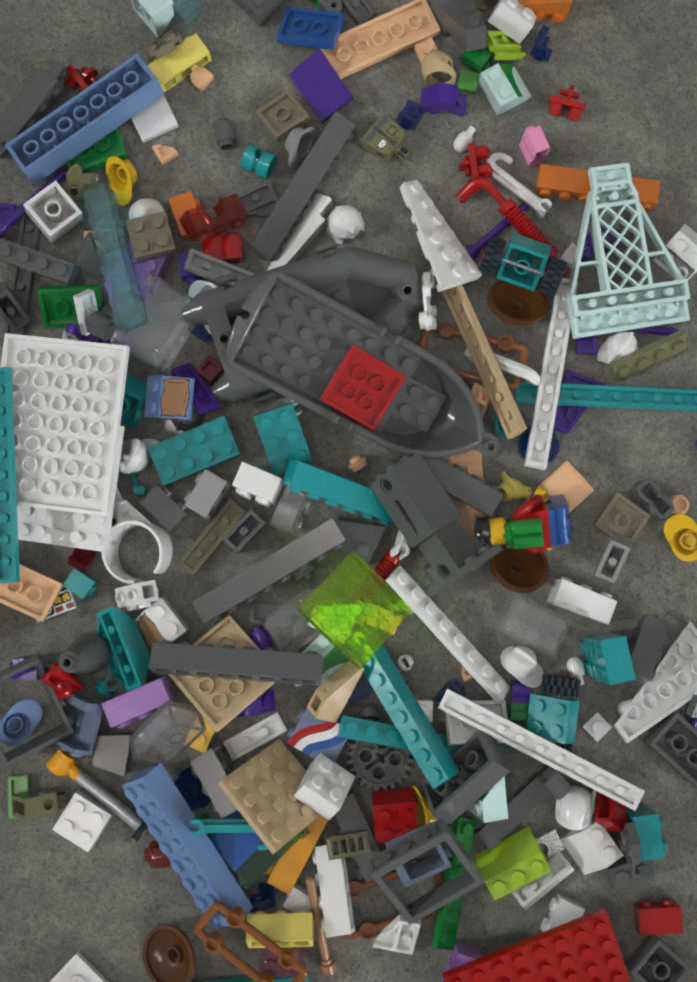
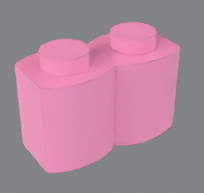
M532 125L526 128L519 143V148L528 168L544 162L547 158L546 155L551 150L540 125L537 127Z

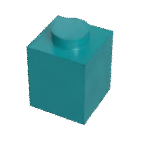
M74 568L62 586L80 598L88 599V597L92 598L98 590L96 586L99 582L84 571Z

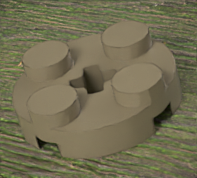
M172 29L163 35L164 38L158 42L156 39L146 45L147 49L145 52L149 61H153V56L159 59L177 48L175 43L178 41L181 45L183 39L180 33H175Z

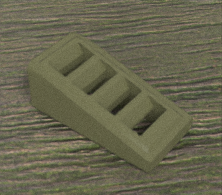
M368 831L326 838L329 860L371 853ZM358 837L363 838L364 850H360ZM350 838H354L356 851L352 852ZM346 839L347 853H343L341 840ZM333 841L338 843L339 854L335 855Z

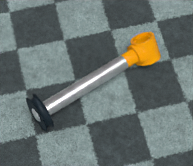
M59 747L47 762L46 767L57 776L66 777L68 775L132 827L135 833L131 838H134L137 842L148 831V826L144 820L76 766V757L71 756L70 752L60 750Z

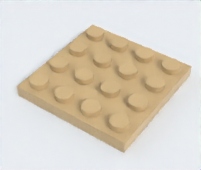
M230 615L225 617L193 644L201 646L203 643L214 645V647L231 645L239 649L250 646L260 650ZM169 675L216 733L275 683Z
M281 739L275 741L218 783L272 854L276 853L321 816L294 797L306 770Z

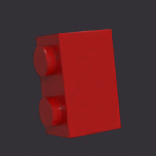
M663 898L660 902L642 899L639 903H633L635 930L640 936L683 933L681 906L673 899Z

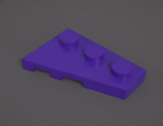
M571 370L566 371L562 384L605 386V383ZM557 405L553 430L568 434L587 407Z

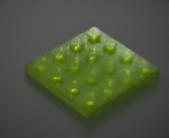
M352 550L297 610L359 670L368 662L412 609L387 582Z

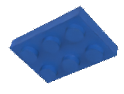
M287 6L276 36L277 43L334 50L344 22V13Z

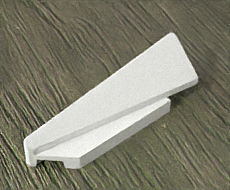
M319 193L313 195L311 204L307 209H304L301 214V220L293 227L291 236L286 243H283L279 255L276 259H273L267 271L295 262L326 226L323 216L332 207V199Z

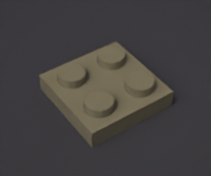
M288 89L255 111L259 120L277 142L286 138L294 128L302 127L311 121L308 113Z
M166 211L125 220L136 261L176 252Z
M615 492L592 526L609 538L614 531L634 541L651 515L620 493Z

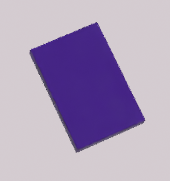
M320 48L289 74L321 123L326 122L335 111L338 112L354 98Z

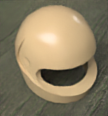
M432 51L422 61V76L427 86L440 83L438 79L433 77L432 73L442 72V74H449L451 76V79L444 83L454 85L456 82V72L453 69L452 58L444 51Z

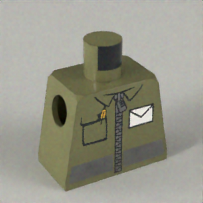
M383 112L360 140V148L387 163L394 155L403 162L410 153V151L402 146L406 139L405 133L386 112Z
M50 789L12 795L13 816L24 821H30L58 813V806L66 804V794L64 791L56 793V791Z

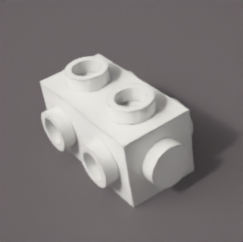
M155 580L116 588L115 600L118 604V609L127 608L128 612L152 606L151 602L159 600Z

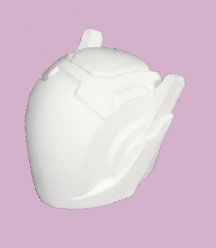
M571 786V790L565 797L560 800L556 799L555 819L567 829L582 830L590 826L596 803V790L591 794L585 788Z

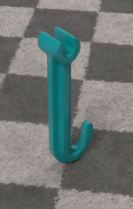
M192 817L190 819L191 824L200 825L196 829L190 828V834L194 836L202 833H255L245 818L201 819L200 817ZM264 843L257 845L258 850H269Z

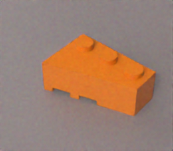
M518 0V3L525 8H530L537 16L536 21L544 19L551 20L552 23L565 22L573 0Z

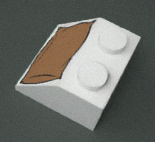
M165 597L159 598L158 601L154 602L152 606L144 610L135 619L141 636L151 648L153 642L160 643V641L166 640L173 643L190 630Z

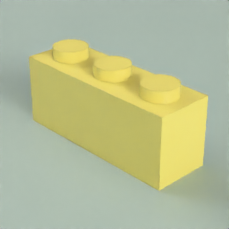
M196 33L186 37L183 43L177 45V48L159 59L154 58L147 65L158 79L164 92L188 77L193 69L203 67L212 61L209 50Z
M298 910L296 913L276 911L274 914H266L263 911H256L253 914H247V921L281 948L313 947L314 919L312 913L306 910ZM246 932L248 948H266Z

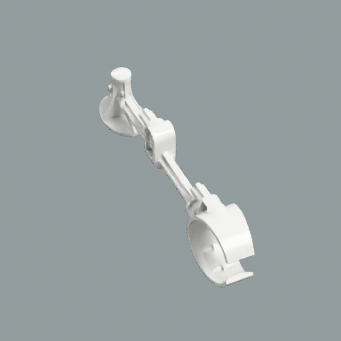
M66 331L63 332L62 339L77 340L74 335ZM116 488L112 518L116 519L115 526H111L108 552H102V559L106 569L121 582L128 584L143 582L141 578L129 576L121 567L118 557L119 544L123 536L133 527L142 526L153 534L159 546V561L153 573H165L170 565L173 553L172 542L168 533L160 525L150 522L128 500L122 499L118 488Z

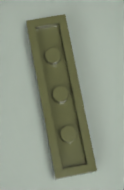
M682 329L640 348L632 354L610 362L612 379L616 382L687 349V333Z
M230 499L178 563L195 576L223 542L222 538L246 514V511Z

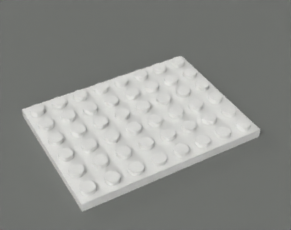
M5 333L0 368H12L17 506L109 517L130 352L129 346Z

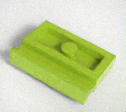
M486 31V47L491 53L495 54V60H522L526 55L525 52L520 50L522 48L521 44L502 31Z

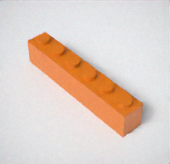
M540 164L537 171L534 194H539L542 198L555 196L563 201L576 199L580 203L586 204L587 194L591 191L588 170ZM632 177V183L638 192L639 201L645 212L653 210L658 204L660 180Z

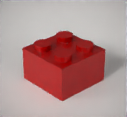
M413 788L371 791L376 843L388 842L417 829L416 801Z

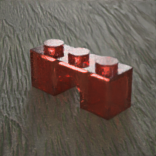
M237 194L218 201L213 208L217 217L210 216L205 211L203 205L185 211L179 221L191 242L196 240L204 241L212 234L220 235L231 227L237 229L244 224L243 221L248 214Z

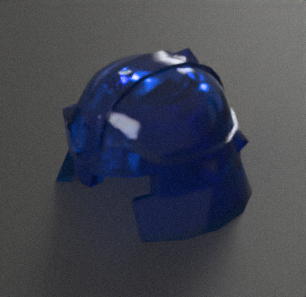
M191 768L182 770L178 779L173 783L191 811L210 804L211 799L204 794L199 777H195Z

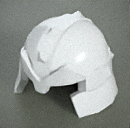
M350 205L336 206L326 221L328 236L341 245L344 239H355L360 230L364 231V220L361 212H358Z

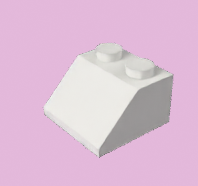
M594 815L589 827L582 830H571L560 838L584 875L605 869L624 856L606 829L596 823Z

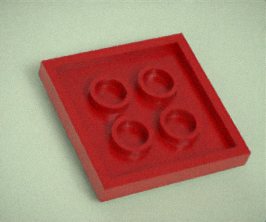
M352 344L319 399L374 431L406 379V376Z

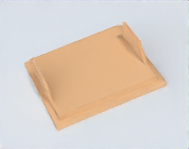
M567 460L538 486L548 490V493L545 494L546 496L564 495L569 504V513L594 491Z

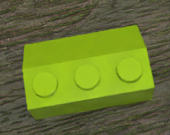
M529 825L502 839L491 850L485 848L473 855L480 868L483 880L495 901L552 871L550 862Z

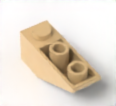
M352 657L315 690L307 708L316 719L333 723L337 722L364 671V667L355 658Z

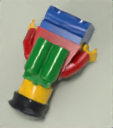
M538 487L532 498L512 512V520L508 519L506 522L503 517L489 518V516L479 518L476 516L474 520L475 536L483 547L487 544L492 547V545L499 543L506 544V548H513L514 550L523 549L532 554L544 550H552L553 547L551 546L568 544L571 542L569 504L564 495L546 496L545 494L548 493V490Z

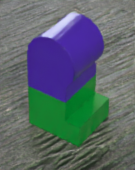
M519 680L511 681L508 718L510 720L527 721L530 687L522 684Z

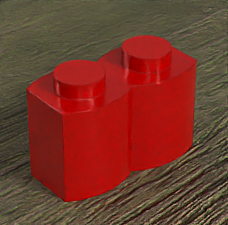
M228 232L225 236L207 234L206 237L201 238L202 252L229 264L245 263L242 235L237 232Z
M596 791L598 801L595 808L596 823L610 832L623 831L627 823L625 811L627 806Z

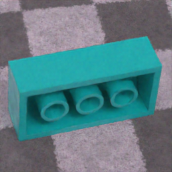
M225 416L148 447L162 484L166 487L203 472L205 469H210L241 456Z
M603 632L581 637L582 642L579 643L582 655L585 654L587 661L584 663L586 675H590V678L608 685L636 680L625 635Z

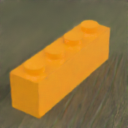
M319 816L277 851L276 855L279 857L276 863L271 862L266 872L268 884L290 894L328 822L325 817Z

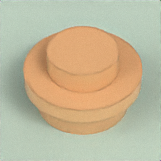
M358 454L349 460L348 468L356 472L366 466L365 455L360 456Z
M675 495L670 498L675 507V511L672 512L674 515L685 514L688 511L689 501L686 497Z

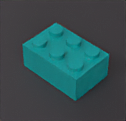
M292 401L253 414L273 475L285 472L290 460L300 461L305 464L313 462Z

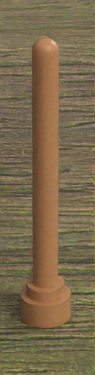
M309 876L306 878V885L321 953L319 969L322 975H331L337 970L336 962L329 954L326 935L321 928L322 915L319 908L315 881L313 877Z

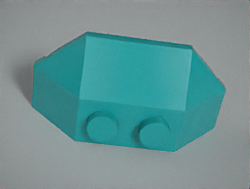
M114 606L98 612L97 634L109 644L110 660L107 664L112 676L127 691L144 685L150 656L136 621Z

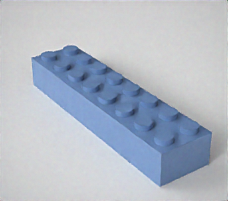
M135 54L6 143L5 147L32 184L36 185L66 164L67 161L72 160L78 154L165 95L164 91L151 70L139 55Z
M159 763L140 770L121 786L125 790L126 797L132 801L137 814L148 826L149 833L155 837L159 843L160 850L170 860L172 869L182 879L183 886L193 896L196 906L205 913L214 902L220 901L230 908L235 906L241 907L246 916L253 908L252 904L207 834L202 833L198 836L190 834V828L196 829L200 825L190 823V819L195 817L163 765ZM217 911L208 922L212 928L229 926L225 919L226 916L220 911Z

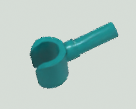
M135 472L130 473L135 495L138 497L146 496L145 484L139 485Z

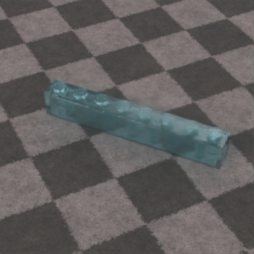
M101 182L83 192L84 206L88 211V222L93 231L92 238L97 246L96 254L101 262L100 270L105 278L104 286L109 294L110 299L108 302L113 310V322L118 328L129 333L147 324L149 320L115 192L104 182Z

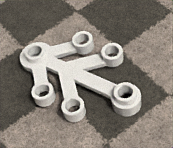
M429 271L423 272L421 277L424 312H419L420 329H425L426 331L437 329L436 317L438 316L437 305H430L431 291L435 288V277H432Z

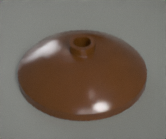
M500 280L492 285L487 296L490 310L499 319L512 325L525 326L535 324L543 319L548 309L547 298L545 294L538 292L537 286L535 291H531Z
M499 544L503 550L489 559V567L495 579L505 588L517 593L534 592L548 578L549 565L543 551L532 554L523 549L514 550L513 548H506V544Z
M161 924L154 927L147 934L143 944V962L150 979L153 982H190L195 973L196 957L193 945L185 932L175 925Z

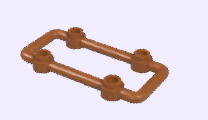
M444 322L441 325H437L435 330L426 331L423 329L418 346L423 349L426 348L430 332L439 333L445 340L452 339L453 337L463 339L460 330L455 329L452 323ZM503 335L500 338L486 336L489 345L498 346L499 350L503 353H509L512 350L520 351L518 363L526 365L529 355L526 345L514 342L513 338L509 335ZM452 368L462 379L483 384L479 374ZM514 375L512 382L506 381L509 389H517L522 378Z
M412 859L406 865L410 867L420 861ZM396 870L385 874L389 881L400 878ZM441 871L434 875L438 887L443 885L444 880ZM351 879L349 881L350 896L354 899L362 895L363 890L378 886L375 880L366 883V881L360 882L357 879ZM438 909L423 918L427 920L434 918ZM398 915L376 923L365 920L358 929H355L354 933L343 936L349 940L360 937L365 940H371L375 937L377 931L383 930Z
M214 902L194 926L195 934L204 941V947L207 951L211 953L218 952L255 982H275L272 973L264 972L260 974L223 945V937L219 932L214 931L209 934L203 929L217 911L226 916V922L230 927L242 928L279 957L278 962L283 968H293L297 971L298 974L291 982H303L308 976L307 968L297 960L296 950L292 947L283 949L245 920V912L239 906L230 908L223 902Z

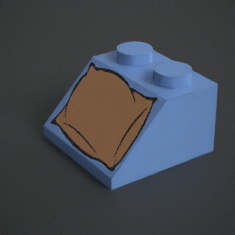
M163 375L148 376L144 417L161 420H191L195 379Z

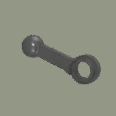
M361 705L344 708L337 721L341 719V715L374 722L379 720L380 717L375 707L369 706L361 709Z

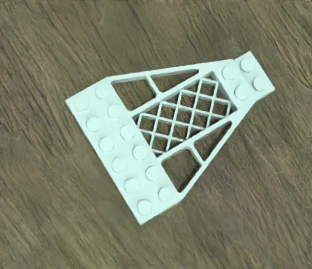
M629 163L589 168L588 176L591 191L587 194L566 298L573 339L689 321L687 300L691 298L688 280L684 279L641 205L638 192L632 183ZM615 209H620L618 213L613 211ZM624 209L630 213L631 219L629 222L620 216ZM605 212L613 217L609 225L601 219ZM616 221L625 227L621 233L612 228ZM589 224L595 260L581 262ZM600 226L605 229L603 234H601ZM644 227L658 251L648 253ZM627 230L634 234L632 242L624 237ZM608 232L617 238L613 245L604 239ZM619 241L628 247L624 254L615 248ZM604 246H605L607 249H609V251L607 252L606 255H605V252H604ZM631 250L637 254L638 259L635 263L627 257ZM611 253L620 258L616 266L608 260ZM661 256L674 281L653 284L649 257ZM623 261L631 267L627 274L619 269ZM595 266L600 292L575 295L579 268ZM607 266H608L610 269H612V272L609 274V276H608ZM634 270L640 273L641 276L638 283L630 277ZM615 273L623 278L619 286L611 280ZM626 282H628V283H630L632 286H634V287L623 288V286L625 285Z

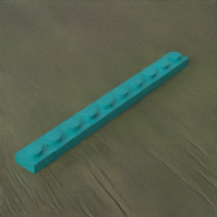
M2 367L0 368V583L20 582L13 384L12 368Z
M521 382L519 387L514 389L515 403L535 404L538 386ZM561 384L557 405L697 412V390Z

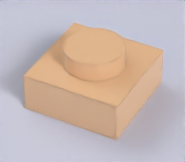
M432 37L415 44L413 47L421 64L428 53L438 50Z

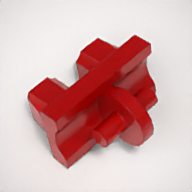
M69 64L66 68L69 72L68 77L64 81L67 86L73 90L78 85L82 87L77 94L98 81L96 79L98 71L94 67L87 68L83 66L80 70L79 68L74 69Z
M570 85L568 90H560L559 95L566 96V98L551 94L548 101L550 103V115L559 117L563 106L569 108L566 119L578 120L581 111L585 110L586 103L571 100V98L579 99L580 93L573 92L574 85Z
M474 142L469 143L470 160L469 156H464V161L459 164V171H465L466 177L472 175L473 178L493 175L489 162L481 164V160L490 158L488 146H476Z
M59 661L51 664L48 667V672L42 675V680L55 690V696L59 699L65 698L67 700L73 693L84 690V685L77 680V676L74 673L64 672L59 666Z

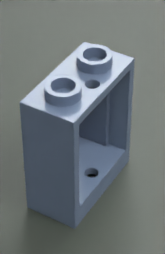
M430 823L385 842L386 849ZM441 842L436 845L439 852L437 855L410 867L405 863L396 868L395 870L404 887H408L452 867L450 861L452 853L448 844L444 845Z

